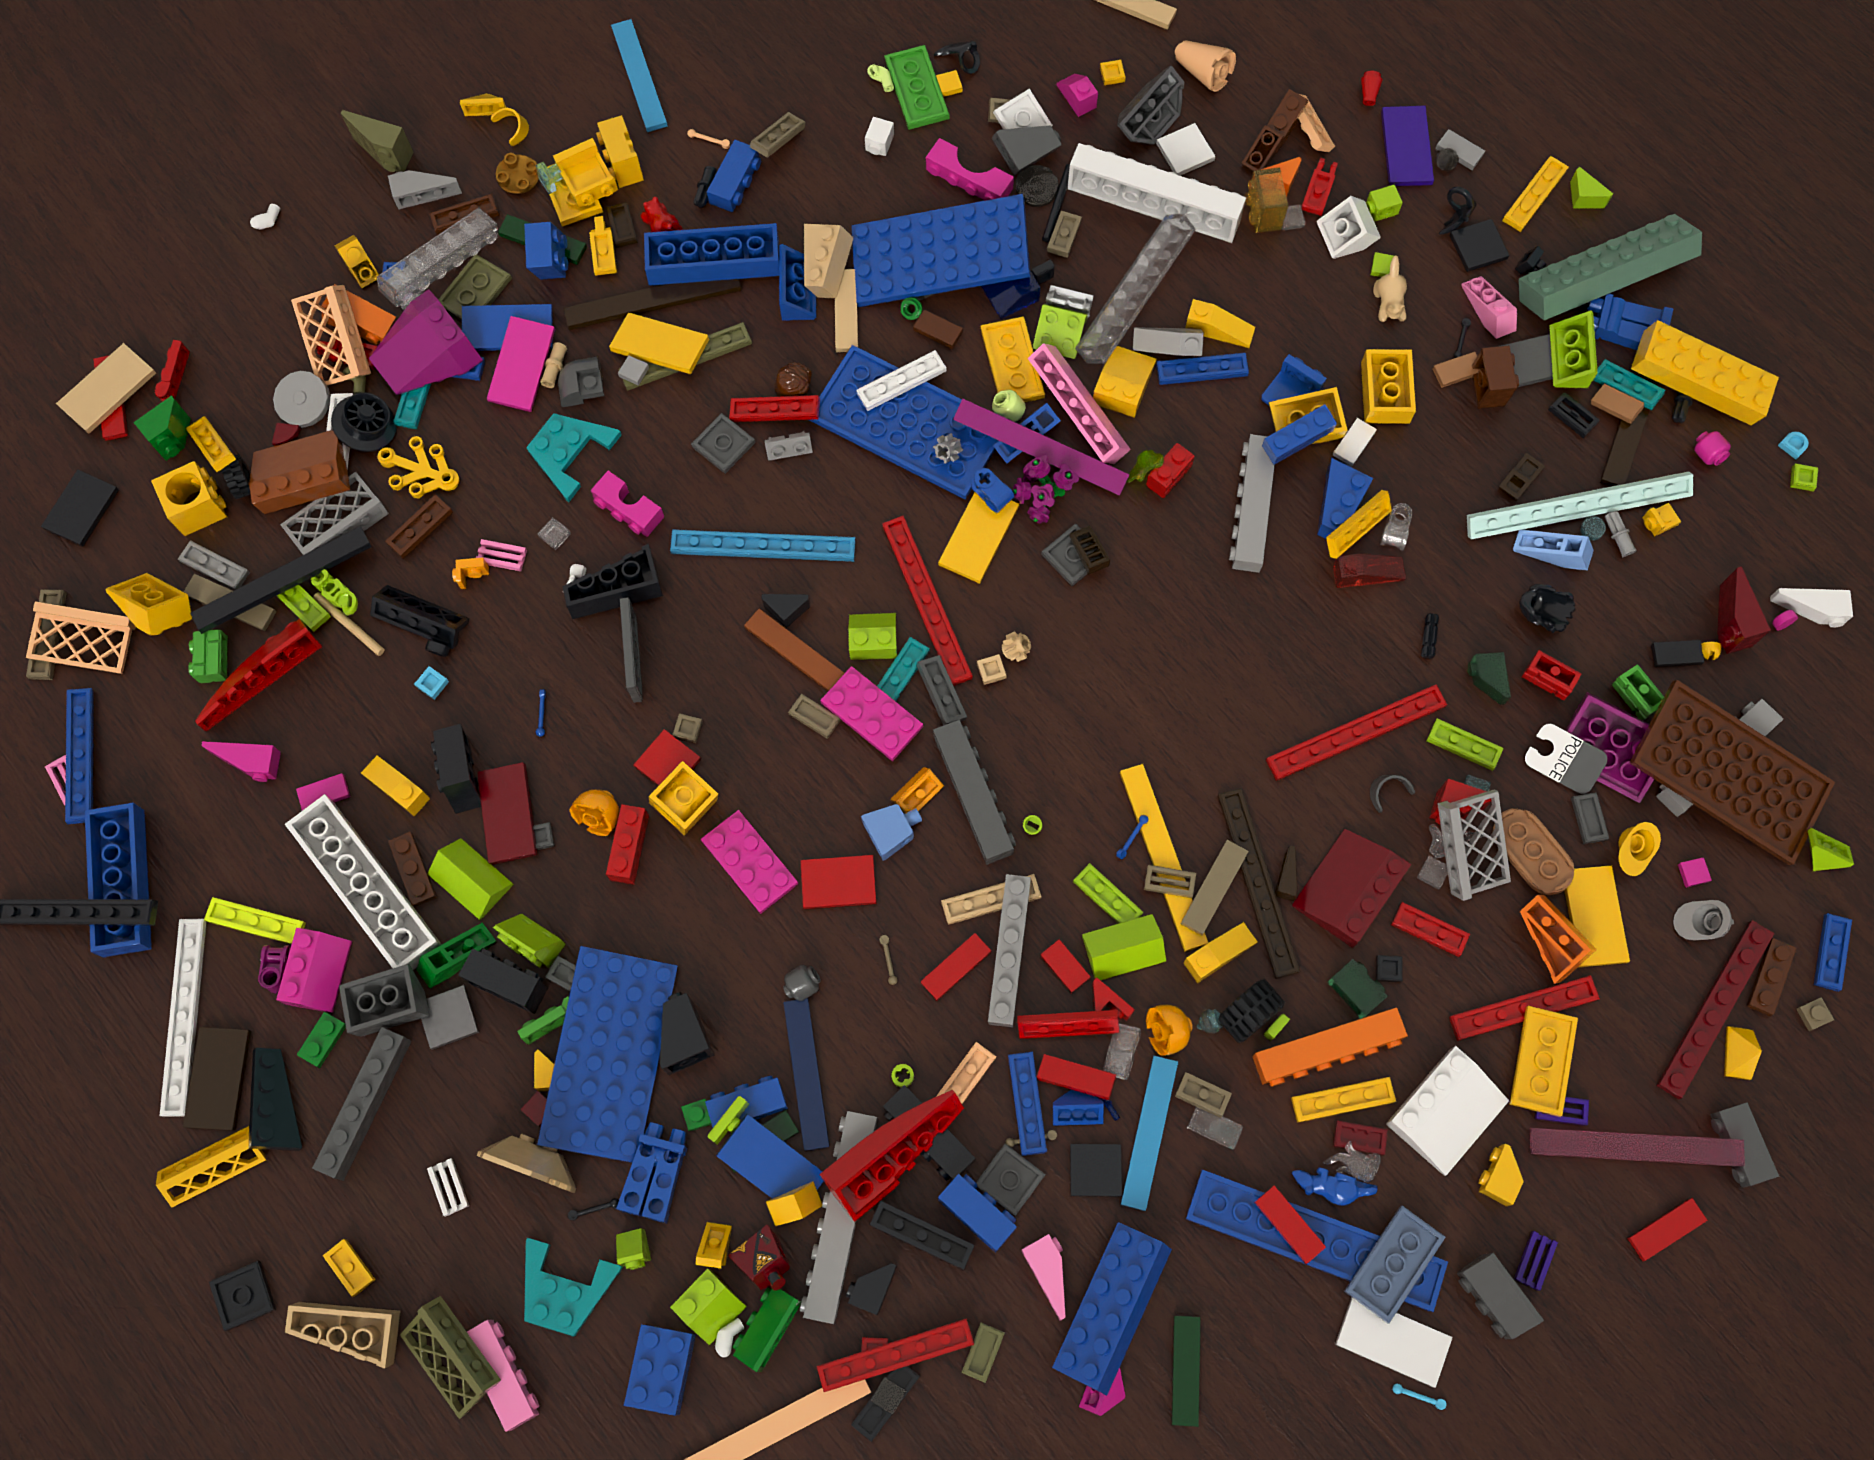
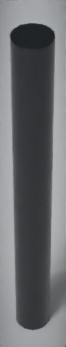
M1070 164L1065 166L1045 227L1042 241L1049 243L1068 188Z

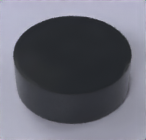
M429 640L425 646L426 651L442 657L448 656L450 650L449 647Z

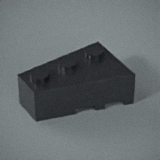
M457 724L433 731L434 741L431 742V747L434 755L437 756V760H434V767L440 776L436 780L439 792H444L455 814L481 807V799L475 787L479 784L477 777L474 778L472 765H474L469 740L462 725Z

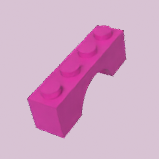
M941 138L937 140L926 156V170L929 173L947 180L953 186L957 185L968 194L975 195L984 201L1008 197L1013 190L1014 177L996 167L983 173H974L963 168L958 161V147Z

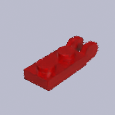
M1320 158L1317 169H1314L1301 210L1320 216L1323 214L1338 165L1337 162H1333L1329 170L1330 173L1321 171L1325 164V159Z
M173 340L171 347L168 349V359L165 368L161 372L162 381L157 383L154 393L160 398L161 402L171 395L174 399L176 398L190 354L189 350L179 340Z

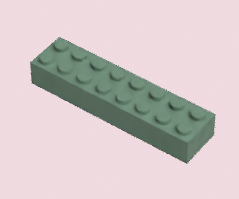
M1676 214L1668 215L1664 219L1649 223L1642 228L1630 231L1618 238L1610 239L1601 245L1591 247L1584 252L1569 256L1567 259L1550 264L1543 269L1519 278V301L1540 318L1547 320L1700 256L1702 231Z

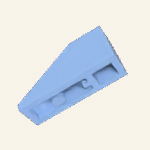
M1519 530L1513 547V551L1563 568L1588 570L1594 551L1588 536Z

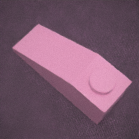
M1048 1234L1021 1251L1059 1320L1065 1318L1062 1257L1060 1255L1063 1249L1057 1238L1051 1239Z

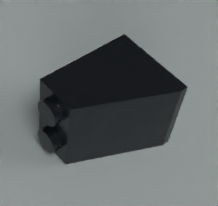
M682 992L669 996L668 1001L663 1003L660 1066L663 1071L671 1075L715 1056L692 999L687 993L682 995Z

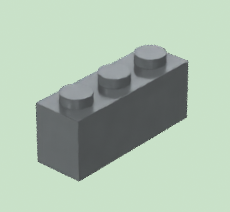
M1748 1102L1710 1114L1712 1128L1720 1136L1723 1154L1730 1160L1733 1167L1732 1175L1741 1188L1779 1177Z

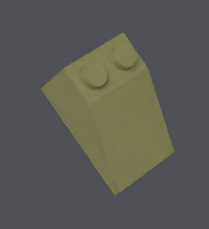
M345 110L341 111V115L353 139L382 167L390 172H404L414 152L402 127Z

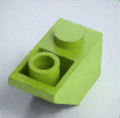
M640 1228L616 1235L618 1265L626 1266V1269L630 1270L645 1267V1262L651 1260L645 1229Z

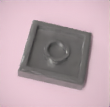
M464 985L426 999L429 1016L421 1018L431 1050L480 1033Z

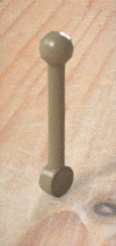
M882 935L880 943L884 948L890 977L888 982L891 985H895L898 979L894 976L888 948L889 937Z
M1050 1130L1045 1134V1139L1051 1141L1057 1137V1133L1054 1130ZM1007 1138L1005 1144L1012 1148L1015 1144H1020V1140Z

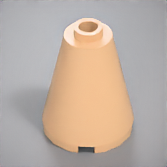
M1185 40L1179 43L1175 49L1176 60L1209 90L1215 92L1221 90L1228 82L1225 80L1228 73L1232 74L1234 71L1236 54L1229 48Z

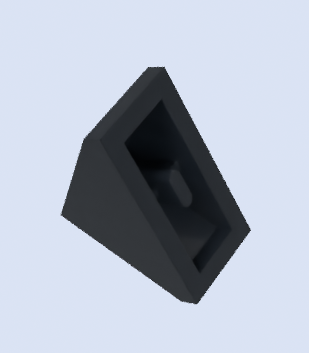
M762 594L763 606L785 628L790 626L810 608L809 595Z

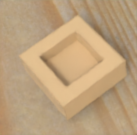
M999 654L977 661L984 685L1006 679V673Z

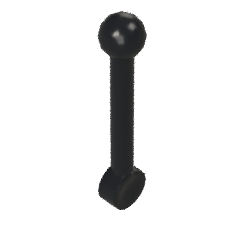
M1464 318L1461 323L1463 328L1457 351L1454 352V358L1462 356L1461 350L1466 331L1471 324V320L1468 318Z
M613 1198L608 1203L584 1210H570L568 1218L576 1220L581 1215L609 1207L617 1208L619 1200Z

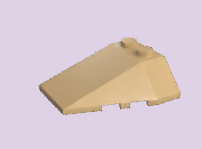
M523 1134L519 1138L510 1136L479 1150L476 1155L569 1192L575 1193L576 1191L563 1155L556 1153L558 1149L537 1146L533 1144L535 1139Z

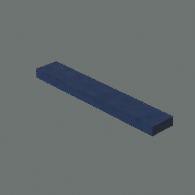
M807 998L803 1001H786L783 1004L804 1151L829 1148L809 1000Z

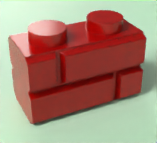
M1176 443L1150 472L1146 486L1161 498H1165L1192 467L1195 456Z
M1538 650L1529 662L1522 678L1551 694L1554 693L1556 697L1564 701L1573 691L1582 673Z

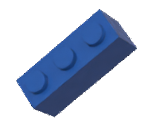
M734 139L707 190L709 204L732 213L735 207L741 204L745 188H749L752 175L755 170L759 169L761 164L759 153L750 148V145Z
M1324 404L1266 437L1262 447L1273 465L1333 432L1337 422Z
M772 1076L761 1078L758 1080L759 1084L750 1087L749 1084L737 1086L734 1088L735 1092L726 1095L725 1092L711 1095V1100L705 1101L712 1127L717 1124L738 1096H741L749 1103V1106L739 1117L741 1121L746 1114L758 1120L788 1110L778 1077L774 1079Z

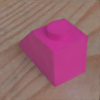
M1073 74L1057 82V87L1078 117L1097 108L1098 91L1087 76Z

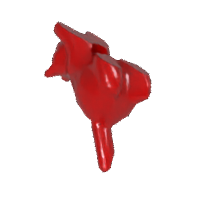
M657 197L644 202L645 212H642L640 217L643 222L651 226V232L683 230L677 218L668 213L666 206L663 203H659Z

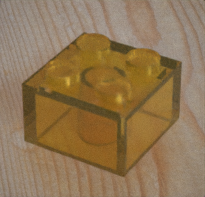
M1280 167L1253 171L1252 179L1248 182L1249 192L1245 194L1246 205L1250 206L1251 209L1249 213L1250 224L1254 225L1255 233L1281 230L1288 203Z

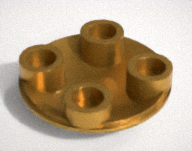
M508 153L496 169V180L499 186L509 193H525L531 190L539 179V169L536 161L525 155Z

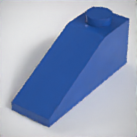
M1045 403L1021 422L1020 425L1044 435L1061 420L1048 403ZM1001 441L993 445L1006 463L1022 452Z

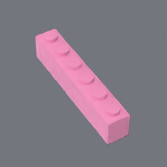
M1043 343L1028 357V360L1103 463L1115 464L1131 450L1056 346Z

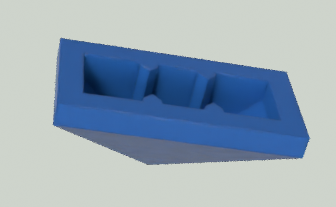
M1070 1090L1053 1102V1126L1103 1124L1104 1103L1095 1096Z

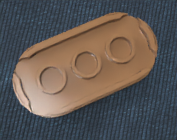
M1508 809L1502 812L1508 860L1533 890L1545 895H1555L1566 890L1574 877V863L1557 840L1532 812L1517 809Z

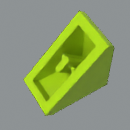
M1581 167L1577 168L1570 181L1573 208H1605L1613 195L1611 191Z

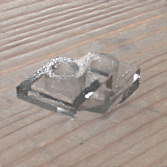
M1119 1023V1033H1113L1103 1071L1116 1074V1078L1128 1080L1134 1062V1052L1141 1035L1140 1028Z

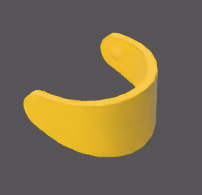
M511 108L499 109L491 116L492 122H497L508 116H516L518 119V129L509 140V144L515 146L527 136L529 131L528 122Z

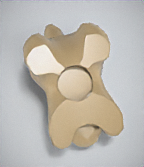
M1396 255L1393 256L1390 263V273L1376 280L1373 288L1375 297H1381L1378 318L1381 322H1385L1388 317L1398 319L1399 321L1406 320L1404 295L1407 290V283L1404 276L1399 274V259Z

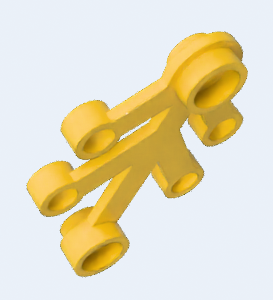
M414 436L409 440V446L415 451L419 463L396 455L395 451L391 448H382L378 453L377 458L383 467L391 468L397 465L413 471L402 477L392 475L388 483L393 490H401L404 486L411 484L409 486L410 494L414 498H421L425 493L438 488L444 491H452L459 484V476L453 469H448L444 458L445 452L439 444H433L429 448L432 458L436 459L439 471L430 467L424 451V442L418 436ZM420 442L418 446H413L414 443ZM435 450H440L438 454H433ZM390 454L387 458H383L384 455ZM427 477L433 479L423 485L416 482ZM446 477H451L449 481H444ZM400 480L399 484L393 485L394 481ZM420 488L419 492L413 493L414 489Z

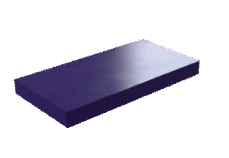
M1426 106L1382 107L1381 117L1389 186L1433 185L1434 176Z

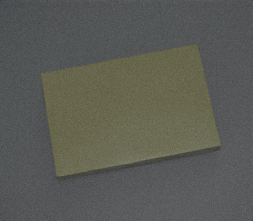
M475 254L438 300L449 314L462 321V306L491 305L511 281L512 277L511 274Z

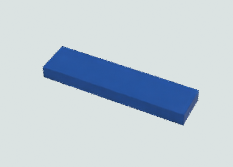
M1246 353L1157 361L1156 363L1159 385L1246 377L1249 374Z
M1033 1052L1008 1055L1021 1155L1047 1153Z

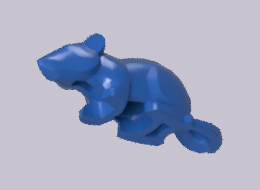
M1320 1167L1317 1169V1174L1319 1175H1310L1302 1170L1292 1171L1296 1182L1305 1190L1307 1195H1311L1314 1192L1336 1205H1349L1361 1196L1376 1194L1378 1190L1377 1185L1357 1181L1356 1178L1341 1173H1336L1335 1177L1329 1176V1171Z

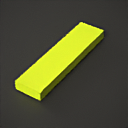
M212 897L204 918L209 923L291 945L296 928L304 929L306 925L304 921Z

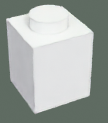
M876 117L872 118L865 136L866 151L874 155H887L894 137V122Z

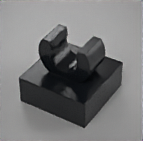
M1537 246L1526 252L1515 267V270L1523 274L1526 271L1531 273L1545 268L1547 264L1540 259L1544 251Z

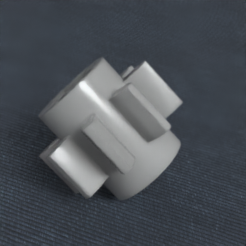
M952 433L947 436L942 435L938 437V444L933 446L936 458L943 460L945 464L950 460L954 462L959 459L958 453L963 451L960 439L953 437Z

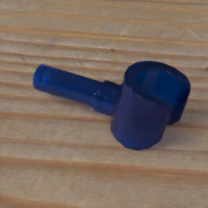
M1099 1098L1103 1101L1115 1121L1118 1120L1120 1117L1112 1102Z

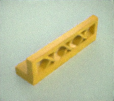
M248 1126L158 1171L156 1186L169 1205L174 1207L265 1161L266 1156L261 1149H252L256 1157L250 1160L239 1158L241 1152L248 1149ZM222 1162L233 1163L232 1168L226 1172L216 1170L217 1165ZM198 1174L210 1175L208 1181L204 1183L192 1182L193 1177ZM176 1185L186 1187L185 1192L176 1197L169 1191L170 1188Z

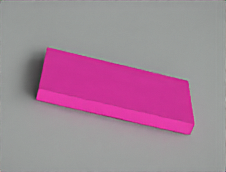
M514 316L510 317L488 392V402L532 412L545 361L554 336V326Z

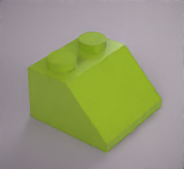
M896 613L849 615L850 660L893 659L897 657Z
M707 1269L670 1308L697 1335L711 1345L716 1340L718 1331L734 1321L747 1306L711 1269Z

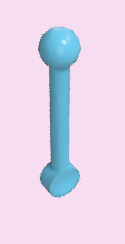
M1398 1383L1393 1385V1392L1395 1394H1406L1434 1404L1440 1410L1446 1408V1401L1443 1399L1436 1400L1407 1390Z

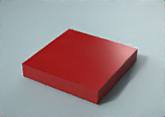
M664 729L635 762L634 767L659 786L682 761L693 770L700 762L701 757Z

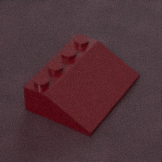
M1344 829L1298 895L1292 907L1354 948L1411 864L1391 850Z

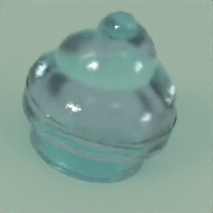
M1207 1009L1203 1011L1196 1027L1207 1033H1218L1219 1029L1223 1028V1025L1218 1021L1220 1016L1218 1010Z

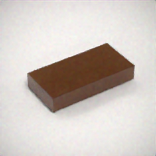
M923 310L913 326V331L953 349L963 332V328L927 310Z

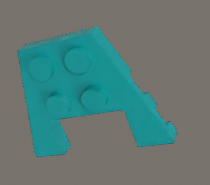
M553 413L526 448L541 469L551 479L555 487L562 493L566 501L570 502L581 488V485L578 481L564 473L590 439L610 450L622 434L618 429Z
M527 1238L524 1321L567 1335L576 1336L595 1309L594 1307L610 1288L616 1276L622 1271L623 1266L599 1259L591 1286L543 1272L542 1270L551 1245Z

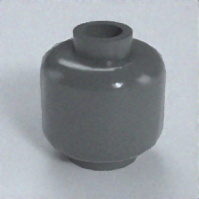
M801 964L785 975L783 989L790 999L794 997L798 1001H803L819 990L821 979L812 966L808 967Z

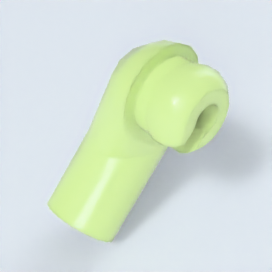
M875 64L868 67L867 72L870 77L881 82L885 92H891L894 89L888 69Z

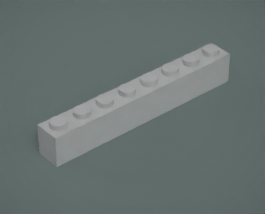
M847 1111L846 1117L842 1116L840 1120L839 1131L843 1133L841 1142L836 1141L833 1157H837L838 1160L857 1143L876 1131L878 1118ZM830 1191V1193L825 1192L822 1207L826 1208L824 1218L819 1219L817 1233L821 1234L819 1244H814L811 1259L815 1260L814 1269L809 1270L807 1274L806 1285L810 1287L808 1297L803 1296L800 1312H804L803 1318L835 1324L857 1220L855 1222L852 1220Z

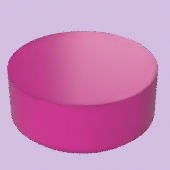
M1787 610L1774 618L1772 624L1779 631L1794 623L1798 616L1793 610Z

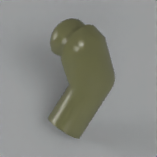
M349 366L343 370V374H351ZM365 376L349 379L354 382L353 394L365 393Z

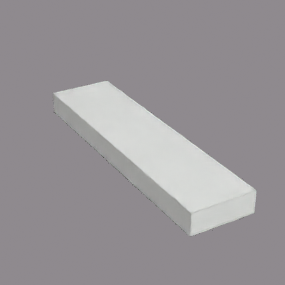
M936 350L857 389V395L866 410L869 411L946 372V366Z

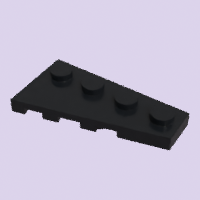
M256 1047L253 1050L248 1149L300 1151L302 1149L281 1049Z

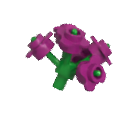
M1047 455L1036 457L1026 464L1023 468L1024 477L1022 479L1017 478V484L1013 486L1014 498L1018 499L1020 504H1024V500H1029L1031 493H1033V506L1029 507L1027 513L1037 523L1048 522L1050 511L1046 508V505L1048 507L1055 504L1054 498L1064 496L1065 490H1071L1073 483L1079 480L1078 475L1069 469L1068 465L1063 464L1060 466L1059 472L1054 473V481H1051L1047 475L1050 472ZM1038 479L1042 483V486L1039 487L1038 485H1034L1031 488L1029 482H1022V480H1029L1030 482H1035Z

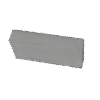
M1449 129L1435 148L1470 170L1475 168L1485 153V150Z

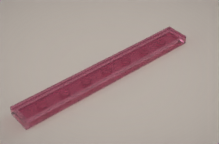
M1530 1128V1155L1745 1166L1744 1140Z

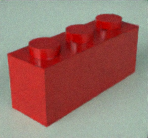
M621 804L606 871L610 881L633 885L635 883L649 814L645 808Z

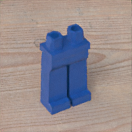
M1607 294L1604 298L1600 297L1588 302L1586 308L1587 311L1591 310L1597 313V316H1594L1595 339L1598 340L1600 337L1605 341L1634 350L1638 349L1644 330L1657 320L1670 326L1673 308L1664 307L1661 310L1630 303L1622 298L1613 297V294Z
M650 1122L645 1135H640V1144L616 1209L667 1224L679 1171L682 1166L683 1157L686 1156L688 1149L685 1147L687 1133L682 1130L672 1129L669 1141L661 1139L664 1126Z

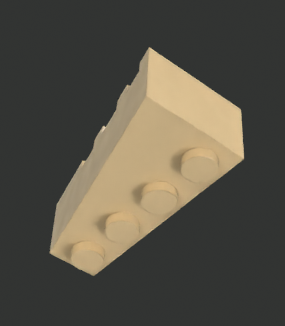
M297 1302L288 1305L285 1333L316 1344L325 1345L338 1352L355 1356L354 1358L377 1364L376 1366L387 1368L394 1364L400 1311Z

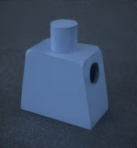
M898 804L861 816L862 823L882 861L913 840L914 833L911 826L922 821L916 808L903 814Z

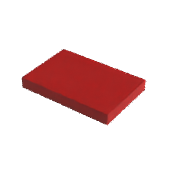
M873 855L801 860L803 909L876 904Z

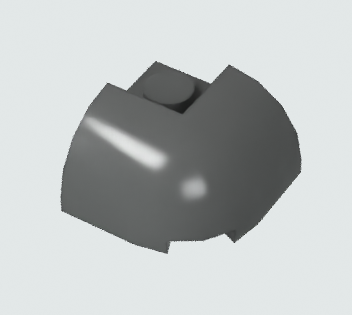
M598 356L576 359L566 363L561 369L558 379L561 407L584 404L583 399L605 396L601 363Z

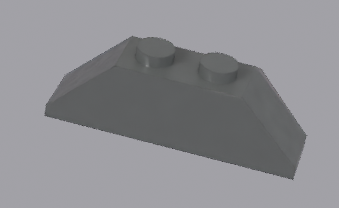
M1171 65L1148 82L1119 114L1117 126L1130 142L1154 145L1157 139L1161 138L1180 116L1184 81Z

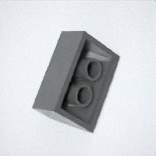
M410 964L339 985L346 1030L349 1034L362 1037L380 1031L381 1027L388 1029L429 1016L425 991Z
M1494 1253L1480 1255L1457 1272V1275L1460 1277L1458 1280L1459 1284L1467 1293L1471 1292L1477 1300L1475 1302L1476 1307L1484 1316H1489L1493 1322L1491 1326L1500 1338L1504 1337L1506 1340L1514 1339L1544 1321Z

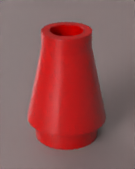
M1367 71L1361 78L1363 104L1366 106L1376 104V98L1383 81L1381 74L1377 71Z

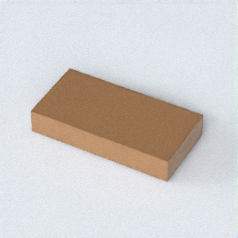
M1476 352L1434 365L1433 371L1441 388L1472 378L1474 374L1478 373L1480 369L1472 368V364L1477 358Z
M1603 384L1591 400V405L1630 424L1644 408L1643 402L1607 384Z

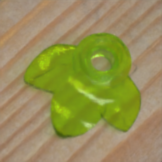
M1146 450L1140 453L1137 457L1136 465L1129 472L1127 482L1130 483L1134 479L1142 482L1147 471L1163 465V455L1161 453L1156 454L1153 450Z

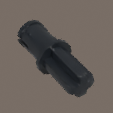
M712 166L705 167L701 181L697 183L698 190L693 202L699 208H703L708 200L707 190L717 173V169Z
M1679 392L1678 396L1674 398L1675 407L1672 419L1675 423H1683L1686 420L1689 406L1693 404L1691 397Z

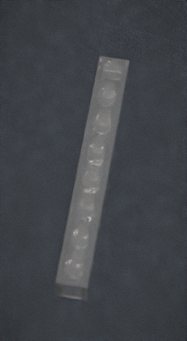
M1171 214L1163 218L1075 347L1087 364L1106 363L1196 230L1185 214Z

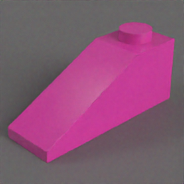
M202 741V747L208 752L249 775L255 781L267 782V779L277 778L281 752L273 745Z

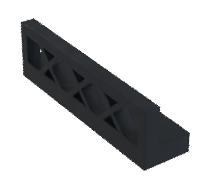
M386 585L372 596L370 616L443 644L451 649L457 646L459 631L469 623V618L389 585Z

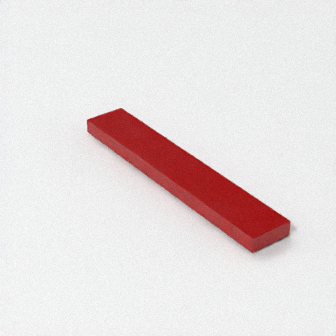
M1590 975L1452 1015L1449 1019L1456 1039L1460 1041L1524 1022L1527 1006L1559 1012L1597 1001L1600 998Z
M966 1318L819 1365L817 1370L823 1392H827L974 1345Z

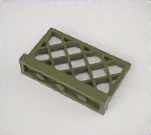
M439 1296L423 1305L417 1311L418 1315L403 1330L400 1336L454 1413L461 1419L501 1379L443 1298ZM412 1331L418 1333L419 1342H416L411 1335ZM426 1335L432 1337V1346L427 1345ZM428 1353L433 1354L434 1363H431ZM441 1357L447 1358V1367L442 1366ZM443 1374L448 1375L449 1385L443 1380ZM456 1378L462 1379V1388L457 1387ZM458 1395L463 1396L464 1407L458 1401Z

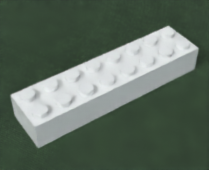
M1080 143L1070 163L1069 190L1230 243L1233 242L1246 201V197L1238 193H1231L1217 186H1209L1195 179H1188L1174 172H1166L1157 169L1155 166L1145 165L1136 162L1134 159H1126L1112 152H1105L1091 145Z
M324 794L285 823L286 827L392 968L410 964L414 970L417 968L422 955L442 945L329 797Z

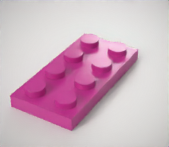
M852 666L820 700L821 704L892 762L923 728V723Z
M739 810L701 838L702 843L760 914L798 885L797 880Z

